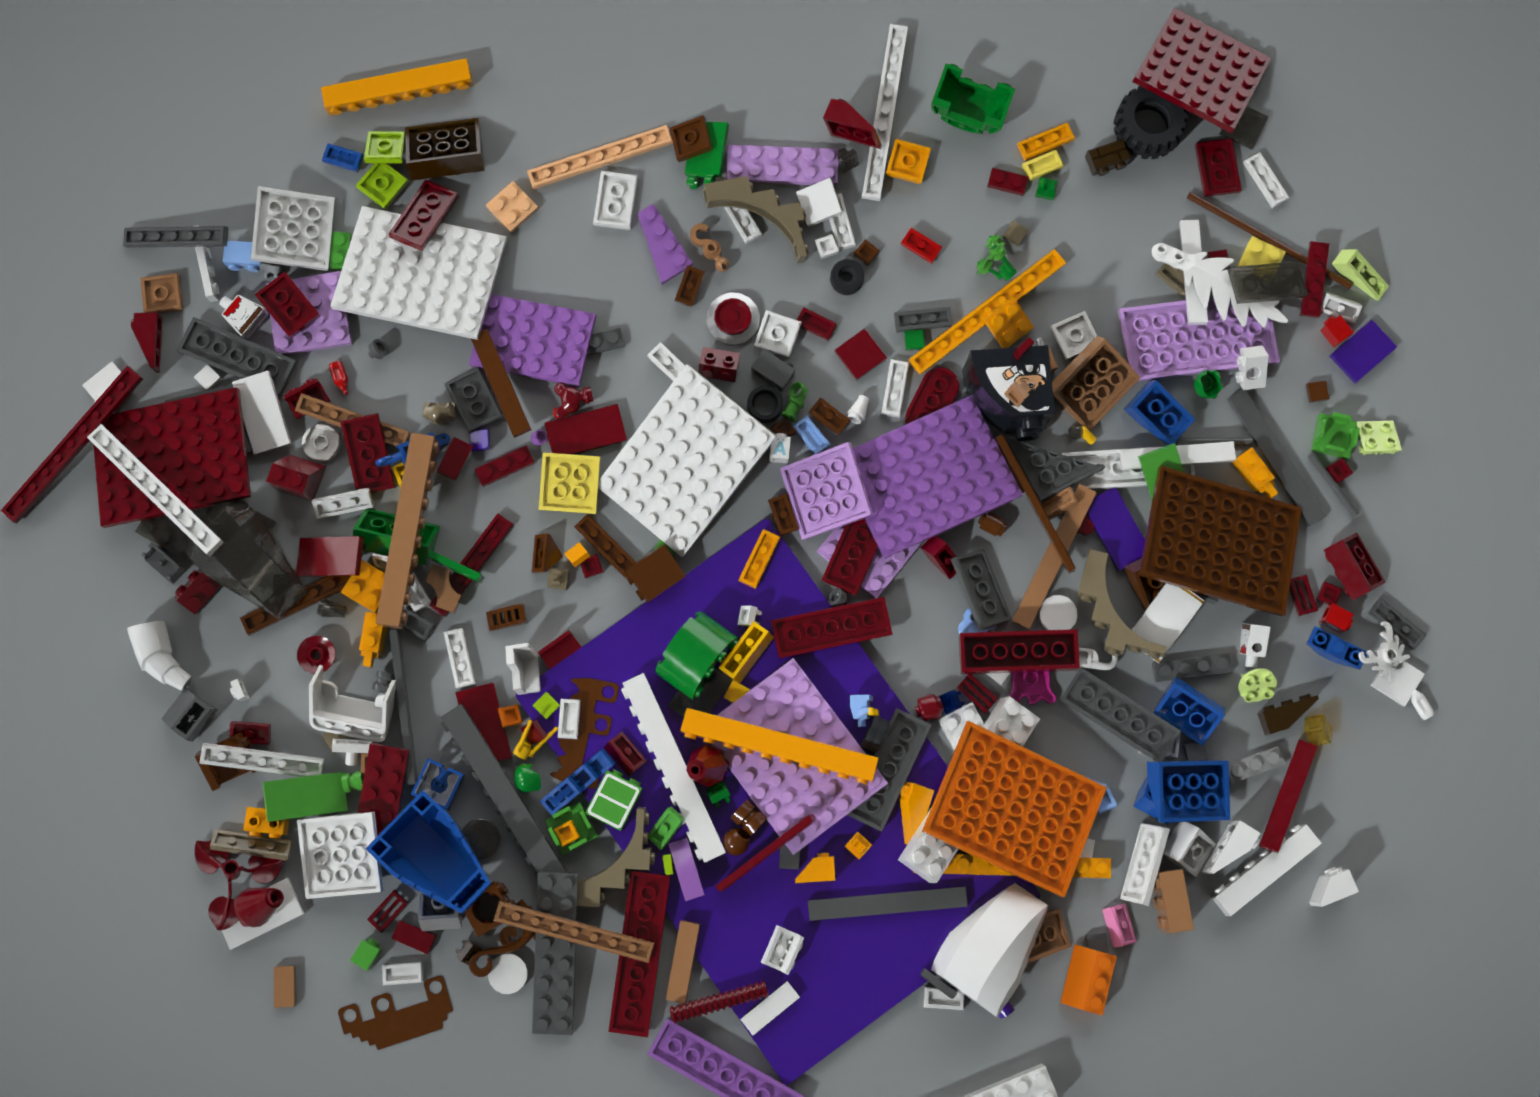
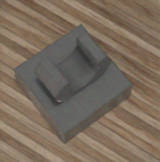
M261 262L260 270L265 271V279L270 277V273H273L274 279H276L285 270V265Z

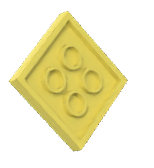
M543 453L539 510L597 514L601 457Z

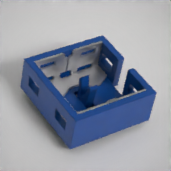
M428 758L411 795L417 796L423 790L442 809L449 811L465 774L452 768L445 770V765Z

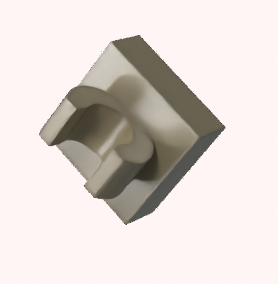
M550 568L547 588L567 590L569 570Z

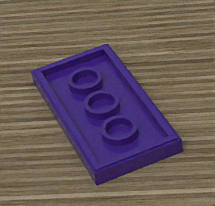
M1111 488L1094 497L1086 515L1093 523L1094 530L1117 571H1120L1125 566L1142 558L1145 539L1116 488Z

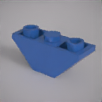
M1314 626L1306 643L1318 655L1334 663L1358 670L1363 665V662L1358 657L1359 652L1363 651L1365 658L1367 656L1365 650Z

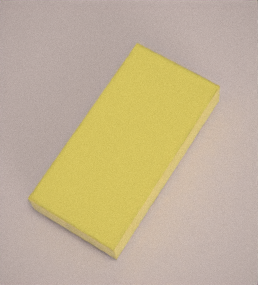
M1054 150L1023 163L1022 167L1030 182L1062 169L1064 165L1057 150Z

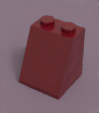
M289 454L272 464L266 482L278 491L312 502V499H315L326 466Z

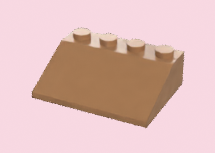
M1096 336L1052 382L1054 401L1081 427L1085 426L1090 431L1141 377L1105 338Z

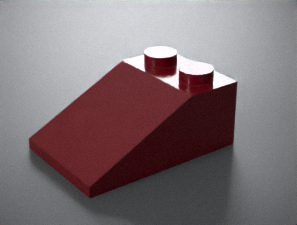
M831 98L823 116L830 135L881 149L882 145L875 128L847 101Z

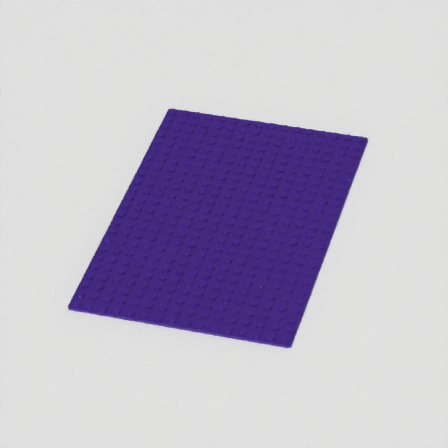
M768 519L762 520L685 574L686 577L650 602H645L541 675L540 692L522 695L516 693V698L531 720H537L545 733L548 734L555 727H559L560 707L548 719H545L532 706L545 692L560 705L561 699H571L572 695L579 692L577 685L570 679L592 678L616 683L619 686L617 699L614 703L596 700L594 713L610 716L612 722L609 734L606 736L589 733L582 765L600 750L604 749L615 763L607 771L612 772L614 769L623 774V779L629 781L632 778L641 783L639 787L643 788L623 830L620 831L603 822L623 852L628 847L635 832L636 811L638 807H646V813H649V825H645V832L648 834L668 807L672 806L678 813H681L678 805L674 807L670 795L673 793L670 787L666 789L662 781V777H664L662 769L658 771L653 761L656 759L654 752L650 753L645 742L648 741L646 734H641L637 726L640 721L638 716L633 717L629 706L632 703L629 698L625 699L621 691L624 688L622 683L644 673L687 766L691 752L709 743L703 742L704 738L697 736L696 740L684 737L685 733L681 732V727L686 709L689 708L718 715L733 703L725 699L724 696L734 680L719 669L723 661H718L714 666V673L710 678L706 677L703 681L705 689L701 696L691 700L655 673L658 662H663L664 660L663 652L690 617L695 619V614L702 611L740 640L750 627L737 625L741 606L751 605L757 607L762 612V615H756L755 621L759 622L760 626L769 631L774 637L771 620L833 608L781 536L757 588L754 589L738 581L762 530L765 529L780 536ZM773 638L740 683L751 690L794 658L860 747L874 717L870 715V719H866V727H858V720L853 718L850 708V695H872L873 702H870V707L878 709L879 717L889 722L896 708L910 714L859 643L779 659L775 639ZM605 686L602 689V695L605 698H611L614 695V689L611 686ZM602 718L595 721V728L598 731L605 730L607 728L606 720ZM557 730L547 740V743L556 756L559 757L566 755V753L560 747ZM621 732L627 736L647 760L644 765L630 776L623 771L604 748L611 739ZM926 737L905 782L915 783L934 790L929 806L930 810L948 766ZM862 748L866 755L874 756L875 753ZM729 768L723 781L730 793V796H728L730 802L727 803L725 798L720 800L719 808L715 803L712 804L706 789L709 787L694 782L722 845L726 832L733 828H743L742 824L737 825L730 817L747 799L755 806V812L760 811ZM605 773L599 777L598 785L595 789L586 788L582 791L589 803L593 799ZM900 792L882 832L846 815L800 850L799 870L779 868V849L722 892L718 891L716 885L778 839L779 835L766 819L752 836H749L750 846L747 852L742 855L733 856L726 851L725 854L704 863L703 859L699 861L694 850L698 848L695 842L691 843L686 832L689 831L687 824H682L669 843L688 838L705 895L685 901L672 858L674 874L668 875L671 876L666 914L677 930H679L680 920L701 924L695 956L722 994L726 990L730 992L731 989L737 990V987L743 988L744 985L747 987L749 984L754 985L755 982L761 983V980H764L769 995L786 981L789 982L800 998L756 1034L752 1035L746 1028L785 1085H788L928 982L920 975V971L923 968L936 976L937 974L931 971L937 953L949 933L967 917L1014 883L1039 899L1041 894L1034 884L1018 876L942 874L937 883H929L917 873H913L910 868L898 860L907 846L904 842ZM857 832L872 844L860 860L844 847ZM648 839V844H644V847H652V853H655V864L651 865L650 870H635L666 875L663 856L671 854L669 843L664 849L660 850ZM960 849L956 852V854H969ZM817 853H829V857L834 856L835 881L795 883V878L813 858H817ZM966 887L968 907L809 921L808 900ZM776 925L804 937L802 949L798 952L795 965L788 975L761 963ZM764 996L761 1000L759 998L756 1001L750 1000V1003L746 1001L743 1005L739 1003L736 1007L732 1005V1010L740 1020L766 998Z

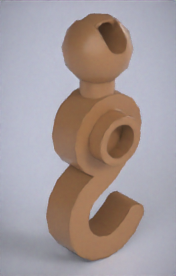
M694 225L690 231L692 243L695 246L703 247L704 257L709 260H715V267L718 271H727L730 263L728 259L720 256V244L715 240L698 239L696 237V234L700 231L707 232L708 225Z

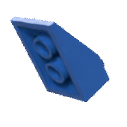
M1157 380L1147 382L1124 407V410L1138 424L1167 446L1175 443L1196 420Z

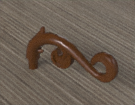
M523 899L516 903L518 906L532 909ZM511 926L504 927L499 934V941L503 946L484 949L473 954L469 960L471 973L477 977L487 976L492 970V960L487 958V965L484 968H479L476 964L479 957L516 951L525 946L531 938L535 940L536 932L525 930L518 940L510 942L509 937L513 936L516 938L517 931Z

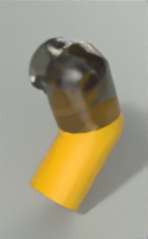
M1071 426L1068 429L1071 437L1084 438L1089 445L1093 444L1097 439L1085 426Z

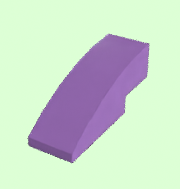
M688 838L669 843L685 901L705 895Z

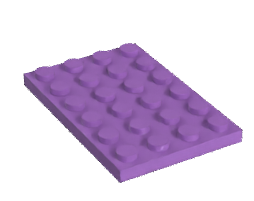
M491 294L481 331L488 329L508 374L555 383L562 382L566 385L580 387L596 314ZM473 346L469 365L484 369Z

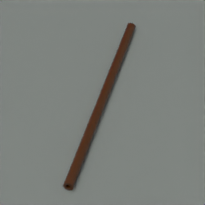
M1189 192L1187 199L1258 239L1285 251V254L1306 265L1307 257L1196 194ZM1326 268V277L1348 289L1351 288L1353 282Z

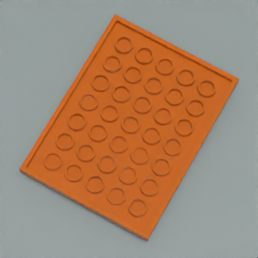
M967 721L922 832L1049 892L1065 897L1107 787Z

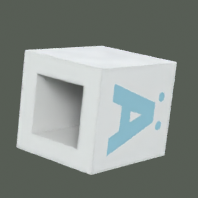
M776 433L777 438L773 441L770 448L769 462L788 463L791 437H787V434Z

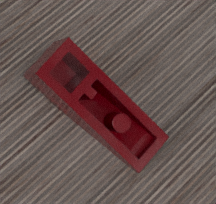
M134 313V319L131 320V329L150 368L156 373H160L162 317L158 313Z

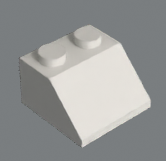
M1179 822L1166 842L1163 855L1196 877L1216 844L1200 828L1188 822Z
M1332 867L1325 870V874L1318 878L1309 903L1311 906L1323 907L1358 893V888L1350 870L1342 869L1341 867Z

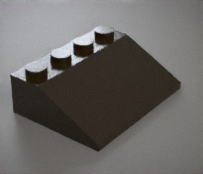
M479 118L405 127L406 165L411 181L485 171Z

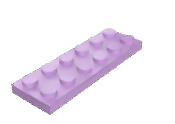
M728 145L726 180L748 176L749 182L814 185L831 178L833 185L837 186L838 149Z

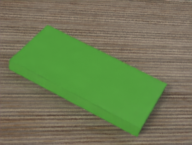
M343 772L262 782L267 822L348 811L346 793L343 790L341 780Z

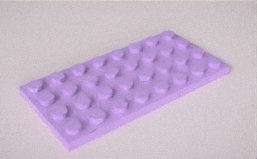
M1263 290L1258 295L1268 296L1267 290ZM1209 297L1207 325H1188L1186 300L1120 308L1118 310L1126 361L1141 377L1138 382L1194 375L1204 370L1225 371L1239 369L1237 357L1240 356V348L1263 346L1269 355L1268 365L1280 362L1273 321L1268 318L1266 327L1263 328L1249 309L1246 326L1242 327L1235 315L1231 300L1226 321H1223L1214 298Z

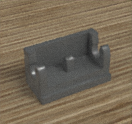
M151 542L148 545L150 550L147 553L143 552L142 557L171 584H174L186 570L161 547Z

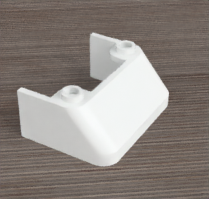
M319 665L309 684L310 725L320 731L374 742L384 741L389 730L395 705L396 680L391 681L386 693H379L376 696L375 702L338 695V687L330 681L323 680V666Z

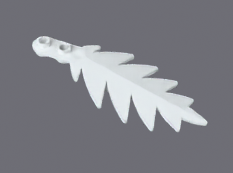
M1158 243L1153 246L1152 256L1155 260L1184 271L1186 286H1190L1193 277L1197 295L1204 309L1208 307L1210 292L1212 291L1216 307L1223 321H1226L1231 300L1235 315L1242 327L1246 326L1249 309L1263 328L1266 327L1268 318L1281 323L1288 322V319L1275 308L1280 302L1279 299L1258 295L1268 287V283L1242 282L1253 273L1252 269L1224 270L1234 262L1233 258L1204 259L1207 256V252L1190 255L1164 243Z

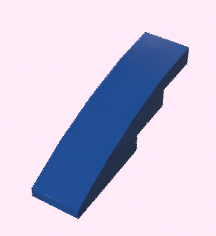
M604 749L600 750L541 799V804L552 816L615 765L614 761Z

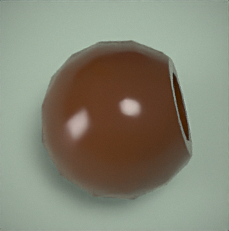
M740 828L729 830L723 837V847L730 855H742L747 852L750 846L748 834Z

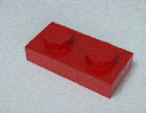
M913 228L909 229L900 244L931 264L942 249V246Z

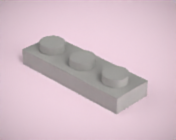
M1279 746L1229 763V784L1285 765Z

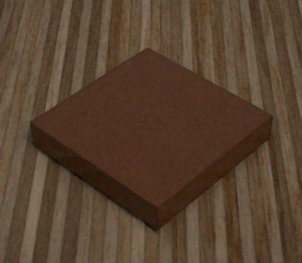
M704 115L670 127L674 150L679 163L713 150Z

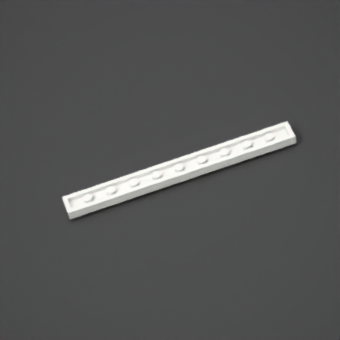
M890 24L873 125L882 148L870 147L862 199L880 201L908 30L907 26Z
M102 424L87 437L209 557L224 543Z

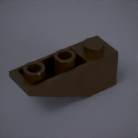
M1311 694L1300 696V701L1293 702L1292 699L1281 702L1282 706L1277 708L1274 707V704L1263 707V712L1257 714L1264 734L1269 735L1289 729L1319 699L1318 695L1311 697Z

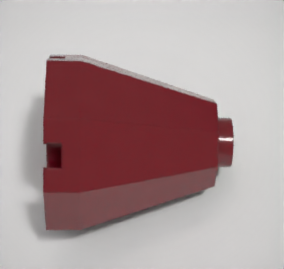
M706 744L692 751L686 769L689 777L694 782L706 787H711L725 780L729 762L724 757L723 749Z

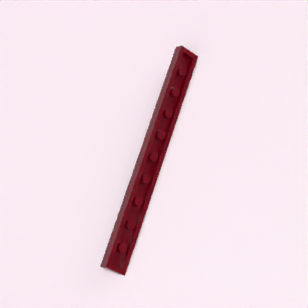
M127 365L1 509L13 523L17 524L90 441L87 437L100 424L104 425L141 383L143 378Z

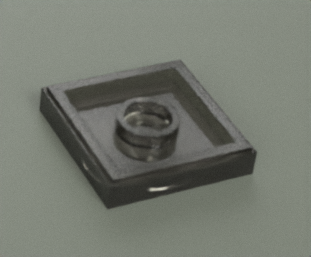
M1246 106L1232 134L1221 128L1219 135L1227 139L1232 138L1234 142L1252 150L1269 116Z

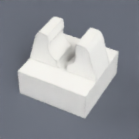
M751 605L741 606L737 625L750 626L755 621L756 615H762V612L757 607Z

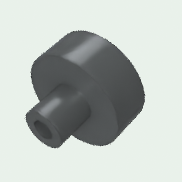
M375 339L368 346L370 351L368 354L371 358L382 359L388 354L386 344L379 339Z
M834 588L828 598L829 604L834 607L847 605L849 602L847 592L840 588Z

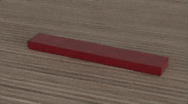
M497 513L460 564L479 573L514 524ZM455 571L450 577L452 588L460 595L465 592L473 581ZM436 595L429 606L446 617L449 612L436 607Z
M1298 740L1259 847L1277 854L1279 853L1318 748L1317 745Z
M813 814L806 816L716 885L718 891L722 892L813 824L816 821V817Z

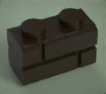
M1123 139L1088 150L1085 159L1093 176L1097 174L1104 176L1110 172L1109 170L1115 168L1117 171L1124 169L1130 160V156Z

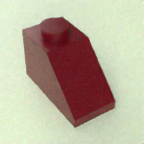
M934 536L920 547L927 558L948 579H951L956 574L951 561L956 555L945 541Z

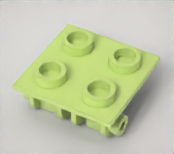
M1394 421L1357 422L1356 427L1360 428L1359 437L1362 444L1358 448L1359 453L1363 455L1374 453V455H1377L1379 452L1382 455L1384 453L1395 454V452L1402 451Z

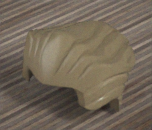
M425 402L422 417L436 425L448 424L456 418L455 403Z

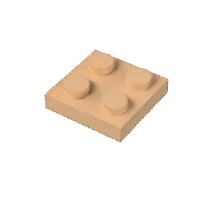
M514 181L486 204V208L511 233L539 209Z

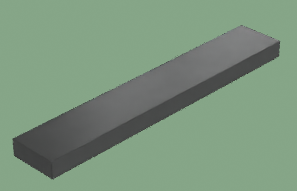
M228 227L124 228L123 246L126 248L227 246Z

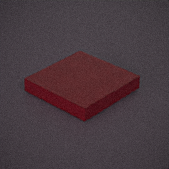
M865 328L834 350L856 381L887 360L885 354Z

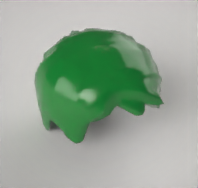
M1215 370L1200 372L1196 376L1193 385L1197 395L1207 399H1215L1223 388L1221 376Z
M522 763L515 770L514 783L521 792L530 793L541 789L539 773L531 770L533 764Z

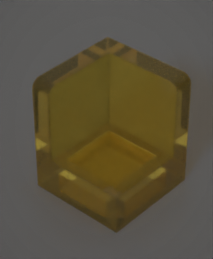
M1324 714L1305 717L1304 733L1311 744L1320 746L1332 743V727Z

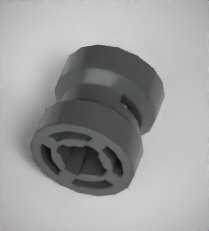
M377 670L375 675L377 680L373 683L372 690L386 693L391 681L395 680L394 674Z

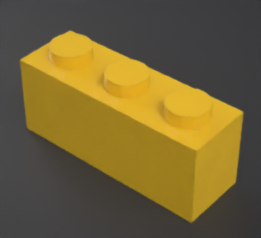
M753 621L719 669L740 684L774 637L769 631Z

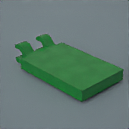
M707 122L713 150L686 161V185H690V189H698L699 177H705L704 184L716 182V177H722L729 124L727 122Z

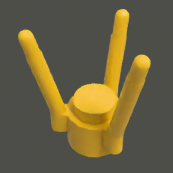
M528 720L524 733H522L513 753L524 760L528 756L533 758L536 751L554 735L558 727L550 731L545 739L541 740L531 749L532 744L525 741L533 722Z

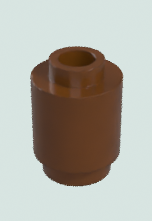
M990 512L981 515L977 522L980 524V529L993 536L1001 537L1007 527L1004 519Z

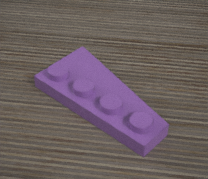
M654 204L637 213L661 285L684 272L687 265L693 266L692 261Z

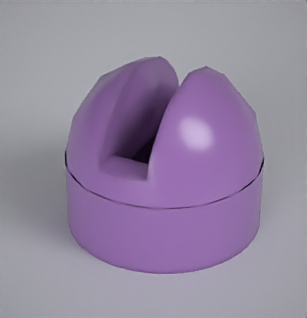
M538 429L532 433L531 442L537 446L547 442V434L545 431Z

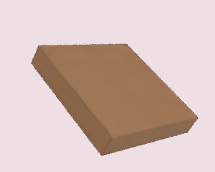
M179 273L140 278L144 313L161 314L183 310Z

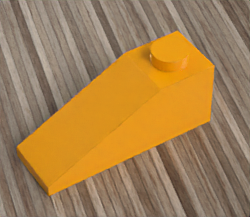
M905 782L901 789L900 798L904 842L906 845L926 817L934 793L932 789L910 782Z

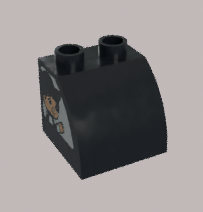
M1048 345L1032 346L1019 360L1013 356L1018 347L971 350L962 370L963 381L968 396L972 395L983 418L1005 434L1016 433L1018 441L1038 439L1039 432L1045 430L1055 414ZM1015 381L1019 385L1025 381L1030 386L1026 390L1030 395L1017 407L1004 393Z

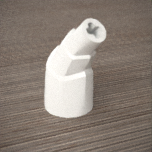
M165 621L148 622L128 627L130 642L141 670L146 671L161 683L183 691L192 676L181 669L177 661L171 656L172 648Z

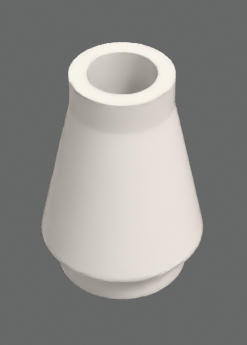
M859 395L847 412V418L850 419V422L861 424L865 420L869 402L868 397Z

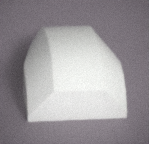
M1014 883L986 902L949 933L934 959L931 971L995 1017H998L1021 982L1048 905Z

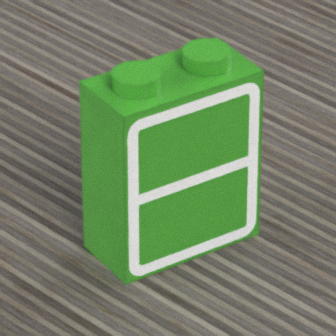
M613 769L612 772L606 771L585 813L622 831L643 788L639 787L640 782L632 778L627 781L622 778V773Z

